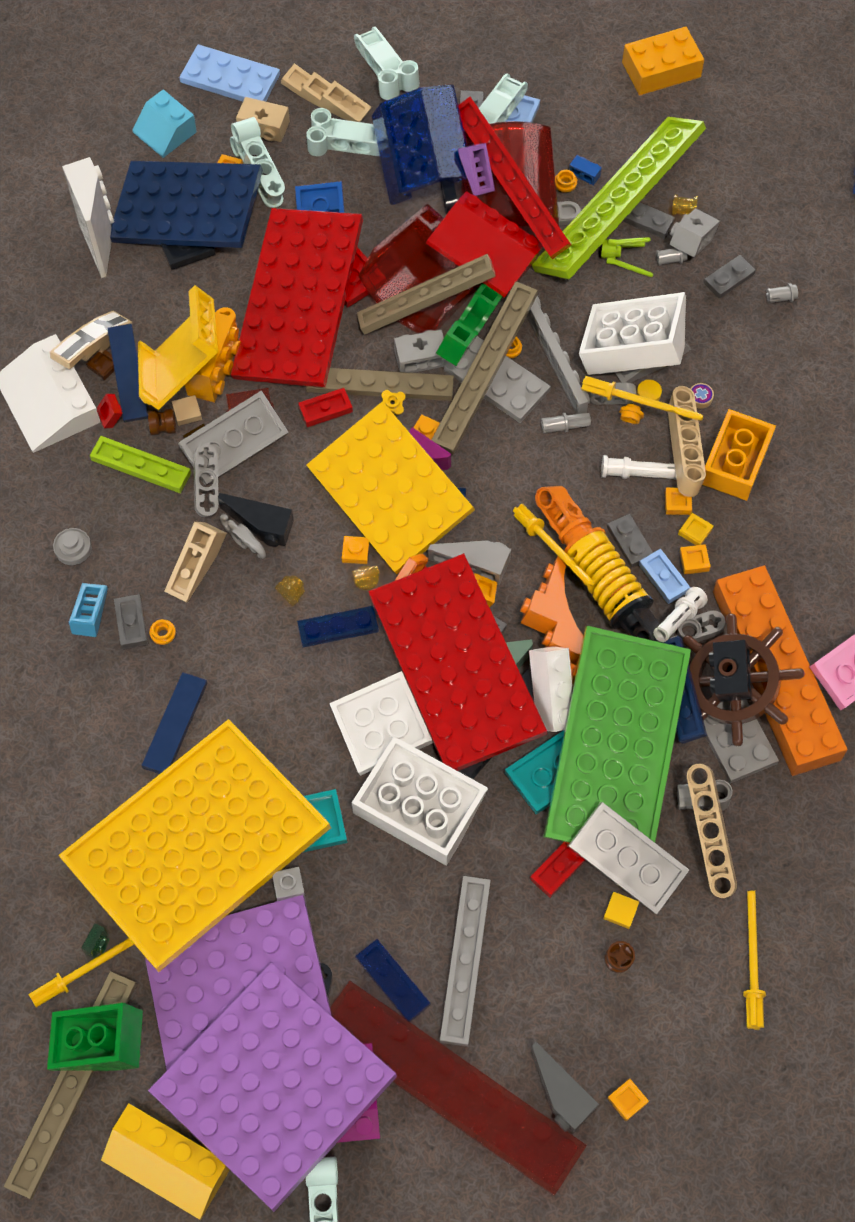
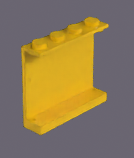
M196 285L189 290L190 317L155 351L141 340L138 342L139 397L145 404L152 405L158 410L218 353L214 299Z

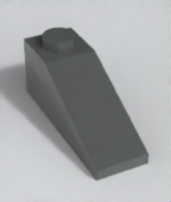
M535 1042L532 1045L531 1054L551 1111L556 1116L553 1120L564 1132L569 1130L574 1134L597 1110L599 1104Z

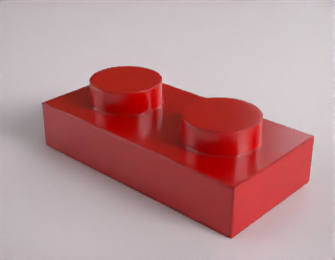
M345 388L298 403L299 410L307 427L353 412V407Z
M563 842L530 876V880L550 898L586 861L568 847L569 843Z

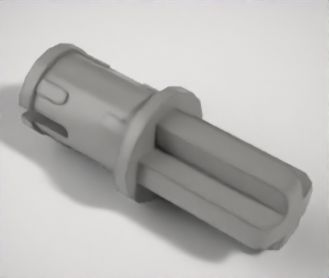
M562 413L561 416L541 418L543 434L564 430L566 433L572 428L591 425L589 413L573 415Z

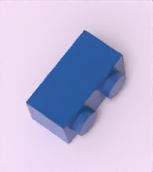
M576 155L569 166V170L577 178L594 186L601 176L602 167L588 161L584 157Z

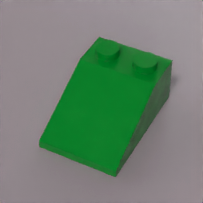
M125 1003L52 1012L47 1070L118 1071L139 1068L143 1010Z

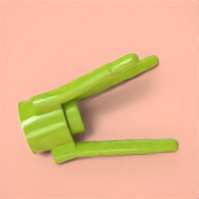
M649 237L619 240L606 239L603 242L601 258H606L607 264H614L636 273L653 277L651 272L616 260V257H621L622 248L644 247V242L651 241Z

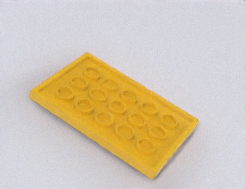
M383 401L306 464L396 574L400 573L409 557L423 554L428 550L430 544H435L475 510Z

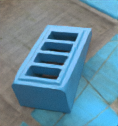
M82 583L69 620L72 634L97 636L108 590L106 585ZM86 594L98 595V597H86ZM84 603H85V604H93V605H95V606H87V605H84ZM82 613L92 614V616L82 615Z

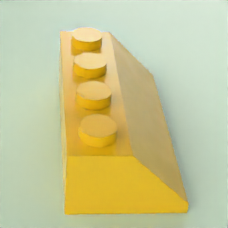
M129 1103L112 1129L101 1159L104 1163L199 1220L202 1219L230 1171L212 1152Z

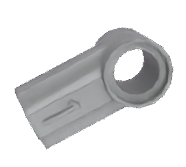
M715 780L717 791L722 792L726 796L724 799H719L721 810L724 811L730 804L733 790L731 785L725 780ZM688 784L678 785L677 798L679 810L693 809ZM710 796L702 797L699 801L700 808L712 809V798Z

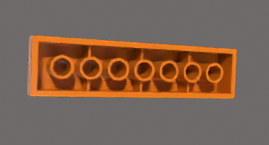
M765 565L718 579L713 594L721 613L725 617V621L728 614H735L737 617L738 634L752 636L761 642L773 628H782V636L770 648L779 665V669L801 668L804 670L805 675L802 679L781 681L779 694L773 704L787 715L788 722L781 725L765 713L791 775H798L841 761L848 749L818 682L809 667V662ZM761 658L752 667L751 672L768 671L765 661ZM768 682L752 683V685L762 695Z

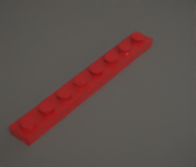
M471 96L451 111L474 145L486 143L491 170L549 256L554 259L572 246Z

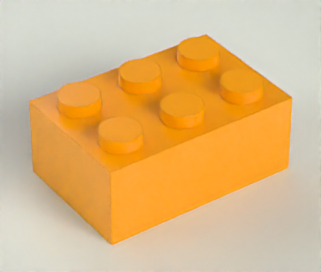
M686 26L625 44L622 63L638 94L643 95L700 78L704 58Z
M215 312L218 353L185 384L188 396L195 395L196 398L214 403L217 396L223 393L225 376L230 375L232 371V360L234 355L237 354L241 343L238 340L239 328L236 327L235 317Z
M728 409L705 465L706 476L702 485L747 501L772 440L776 425Z

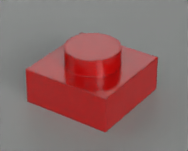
M106 394L96 408L104 428H113L123 414L115 394Z

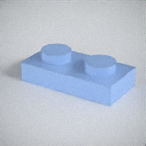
M661 549L640 560V568L668 604L685 595L690 588Z

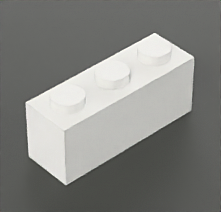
M546 647L529 650L534 704L547 731L557 732L565 730L573 692L569 648Z

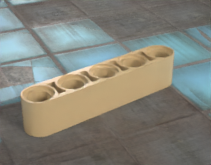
M685 386L676 387L673 390L669 405L697 412L694 392ZM668 412L677 487L684 496L694 497L699 493L706 476L699 422L674 412Z
M695 764L687 772V781L709 886L715 896L727 898L735 893L737 881L713 771L708 766ZM698 769H704L708 774L707 781L703 784H697L694 781V773ZM704 796H710L713 800V807L709 811H703L699 806V801ZM709 823H715L719 827V834L716 838H708L705 834V828ZM715 850H720L725 855V861L720 866L714 865L711 861V854ZM721 877L727 878L731 883V888L727 893L719 892L716 887L717 880Z

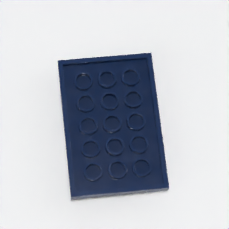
M131 161L114 215V223L111 226V242L242 248L263 169L260 164Z

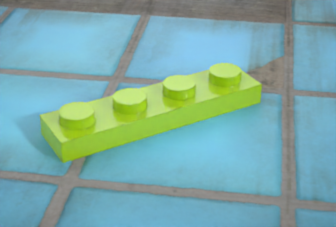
M100 436L90 454L91 461L180 494L191 475L190 468Z

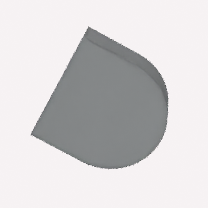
M572 201L556 202L558 225H569L581 212L579 205Z

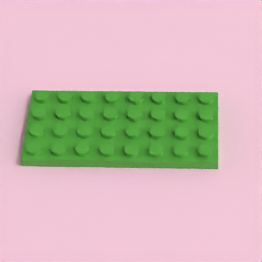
M591 626L585 627L544 838L570 843L599 803L603 802L655 843L691 649Z

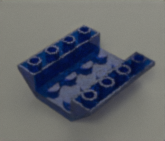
M454 85L420 87L378 105L372 114V121L390 205L411 199V192L443 180L455 183L467 178L458 152L459 148L467 147Z

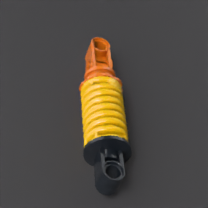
M563 486L539 488L535 495L537 506L542 510L549 520L551 527L559 535L558 538L561 543L566 545L564 550L566 554L594 582L593 586L586 585L584 582L583 584L593 594V598L598 602L599 607L604 610V614L609 619L611 627L613 629L623 628L627 635L660 642L653 633L654 629L660 625L650 611L654 600L643 588L641 589V584L636 582L635 575L631 574L630 568L625 566V561L615 551V547L609 541L604 529H601V527H591L590 520L584 517L581 509L575 504Z

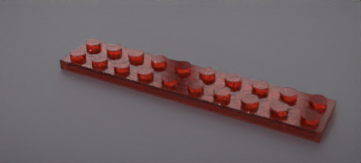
M349 981L330 1008L332 1017L362 1044L372 1043L373 1053L396 1073L397 1077L393 1083L555 1196L587 1145L569 1132H565L556 1123L359 986Z

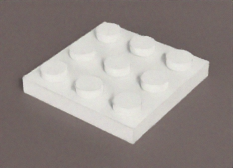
M402 671L330 703L360 776L373 770L394 736L418 750L433 743Z

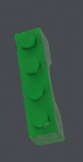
M482 283L459 320L454 322L445 335L436 354L457 366L495 311L503 296Z

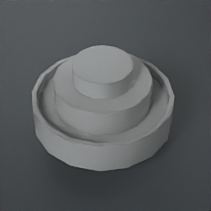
M69 528L56 536L53 549L59 561L67 565H76L89 557L92 545L86 532L77 528Z

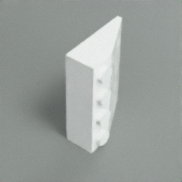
M88 157L62 167L79 226L101 278H103L107 274L111 249V224L114 223V219L109 210L111 207L106 196L107 192L102 181L103 177L98 165L94 166L91 158Z
M685 292L593 304L579 351V356L587 374H603L681 364L685 348Z
M56 334L34 343L0 371V390L33 453L100 423L97 409L74 366L69 370L50 358V351L60 343Z
M394 736L352 801V809L355 815L447 866L463 839L488 788Z

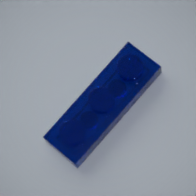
M374 606L297 621L303 648L379 632Z
M378 939L355 956L359 964L408 1023L431 1006L428 999Z

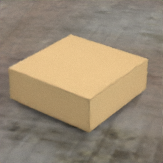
M195 395L172 401L178 426L202 420Z

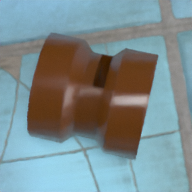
M173 408L165 409L164 412L148 411L151 436L159 435L160 432L176 433Z
M625 941L614 942L604 956L607 968L615 973L627 971L635 960L633 947Z

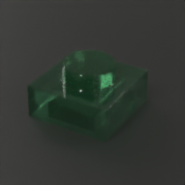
M94 923L81 947L85 955L95 959L99 953L102 954L106 950L109 943V938H107L109 934L104 927Z

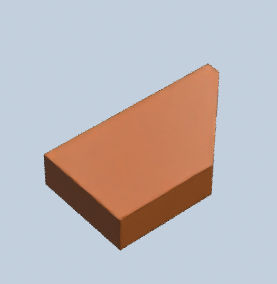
M424 554L409 557L395 581L421 571L426 566L428 558Z

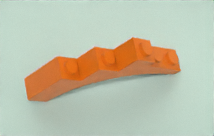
M557 556L553 565L548 563L544 571L545 583H541L538 591L535 590L530 599L525 598L520 612L524 613L521 624L544 633L545 636L542 644L545 645V648H569L572 686L574 687L584 636L578 629L568 607L564 583L566 564Z

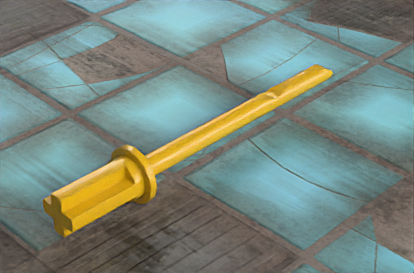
M585 376L582 382L581 390L607 397L608 401H611L613 396H617L660 410L674 412L694 420H703V415L697 412L673 407L667 403L616 389V382L614 381L609 383Z
M520 504L519 507L513 509L514 516L526 528L528 535H538L586 585H594L592 579L543 530L544 521L537 518L524 504Z
M747 891L750 990L744 991L743 996L746 997L747 1028L760 1030V1028H764L763 998L766 996V992L759 990L756 892Z
M129 938L63 978H61L59 973H56L57 977L29 994L35 1007L40 1006L64 991L68 993L69 990L66 985L133 946V942Z

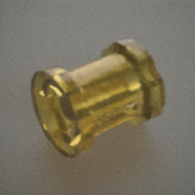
M674 194L672 215L675 216L677 213L689 215L695 208L697 209L698 196L685 198Z

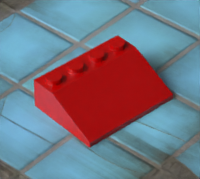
M467 191L454 204L426 242V244L458 266L488 254L496 276L483 283L504 298L511 291L515 282H519L531 268L543 248V245L535 236L530 235L515 222L508 220L499 214L496 209L489 207L477 196Z

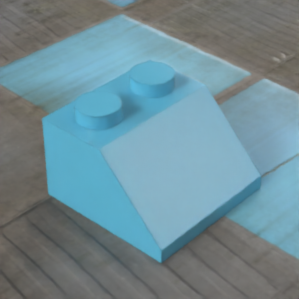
M164 89L145 103L132 130L135 135L162 158L197 132L194 115Z

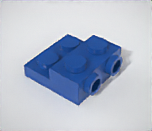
M342 181L295 186L297 210L345 213Z

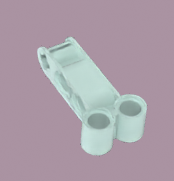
M372 27L371 31L361 35H354L357 49L378 76L381 98L393 100L399 96L400 90L411 92L418 89L420 82L417 63L411 60L402 61L376 27Z
M508 73L502 77L479 107V110L497 136H499V129L523 99L528 87L527 82L521 83L511 78ZM458 121L459 141L463 144H473Z
M317 108L311 113L312 127L307 131L308 152L313 156H322L327 150L390 158L395 154L394 144L398 139L399 133L396 129L389 126L331 118L329 110Z
M251 117L232 123L231 130L233 136L230 137V144L236 157L240 156L244 164L261 165L262 173L267 175H261L257 191L267 207L276 208L283 203L282 194L284 193L285 185L260 137V127L256 118Z
M335 1156L324 1157L306 1176V1186L309 1191L310 1222H338L336 1187L338 1185L337 1158ZM323 1193L329 1195L332 1201L330 1209L325 1212L319 1211L315 1205L317 1196Z

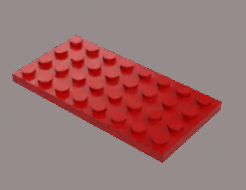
M271 208L239 338L241 343L235 355L231 371L233 379L326 387L364 220L362 214Z
M464 553L368 591L442 763L456 771H460L547 735V729Z

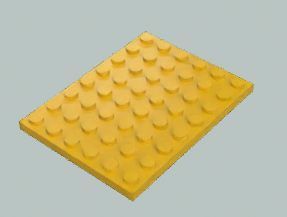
M228 719L59 854V857L159 973L269 881L276 872L282 870L331 829V826Z

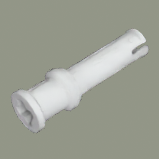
M607 455L602 457L601 477L604 478L610 475L622 476V479H627L630 476L676 480L674 464L631 461L629 457H624L623 459L608 458Z
M698 587L689 588L685 597L680 598L676 602L672 613L654 629L655 638L660 642H666L686 619H692L697 614V609L703 608L707 604L706 593Z

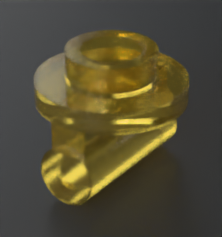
M377 565L372 567L361 566L357 570L352 571L354 583L359 589L371 590L377 586L380 575Z
M293 575L291 577L284 576L282 581L275 587L291 606L297 604L299 598L305 593L304 583Z

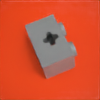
M695 208L689 215L685 214L681 222L674 224L670 235L673 237L669 245L695 257L713 240L720 221Z
M428 330L419 334H406L394 338V351L399 371L414 373L444 367L448 361L436 354L444 339L442 330Z

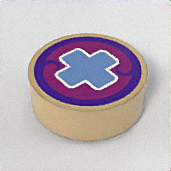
M704 383L693 385L691 390L695 395L696 408L702 409L710 406L714 396L712 388Z

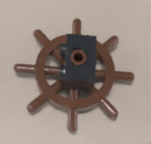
M730 613L726 616V635L716 637L704 646L690 635L684 636L682 641L696 654L691 662L690 671L703 720L710 717L715 721L731 724L732 743L734 746L739 747L743 744L742 724L756 720L765 713L781 725L788 722L787 715L773 704L779 694L782 680L802 679L805 673L801 668L779 669V665L770 648L782 636V628H773L761 642L752 636L738 634L737 617L735 614ZM762 658L767 665L768 671L751 672L752 667ZM706 664H709L714 669V676L702 677ZM768 682L762 695L751 686V683ZM701 687L711 688L713 695L709 700L704 697ZM751 699L754 702L751 706L741 709V700ZM722 701H730L731 711L720 709L717 706Z

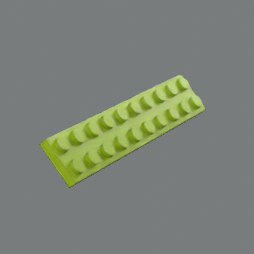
M667 117L563 230L572 246L554 259L545 250L532 264L534 271L565 279H570L575 275L576 271L603 244L606 238L706 129L704 121Z

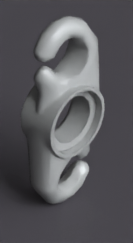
M226 514L220 515L223 527L243 549L249 548L253 553L257 552V556L260 559L266 557L263 546L243 524L237 525L233 520H228V515Z

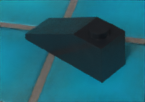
M219 493L220 509L239 524L246 526L260 541L272 547H277L278 545L286 546L294 521L292 509Z

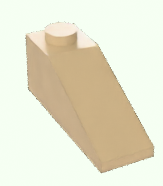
M194 522L164 592L188 602L217 557L227 533L205 522Z

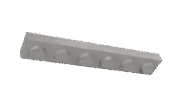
M537 296L527 314V318L575 413H587L588 404L590 403L587 391L581 390L579 375L576 370L571 369L569 356L566 351H562L559 336L556 332H552L550 319L546 313L543 314L541 303Z
M463 876L440 1043L468 1047L489 896V879Z

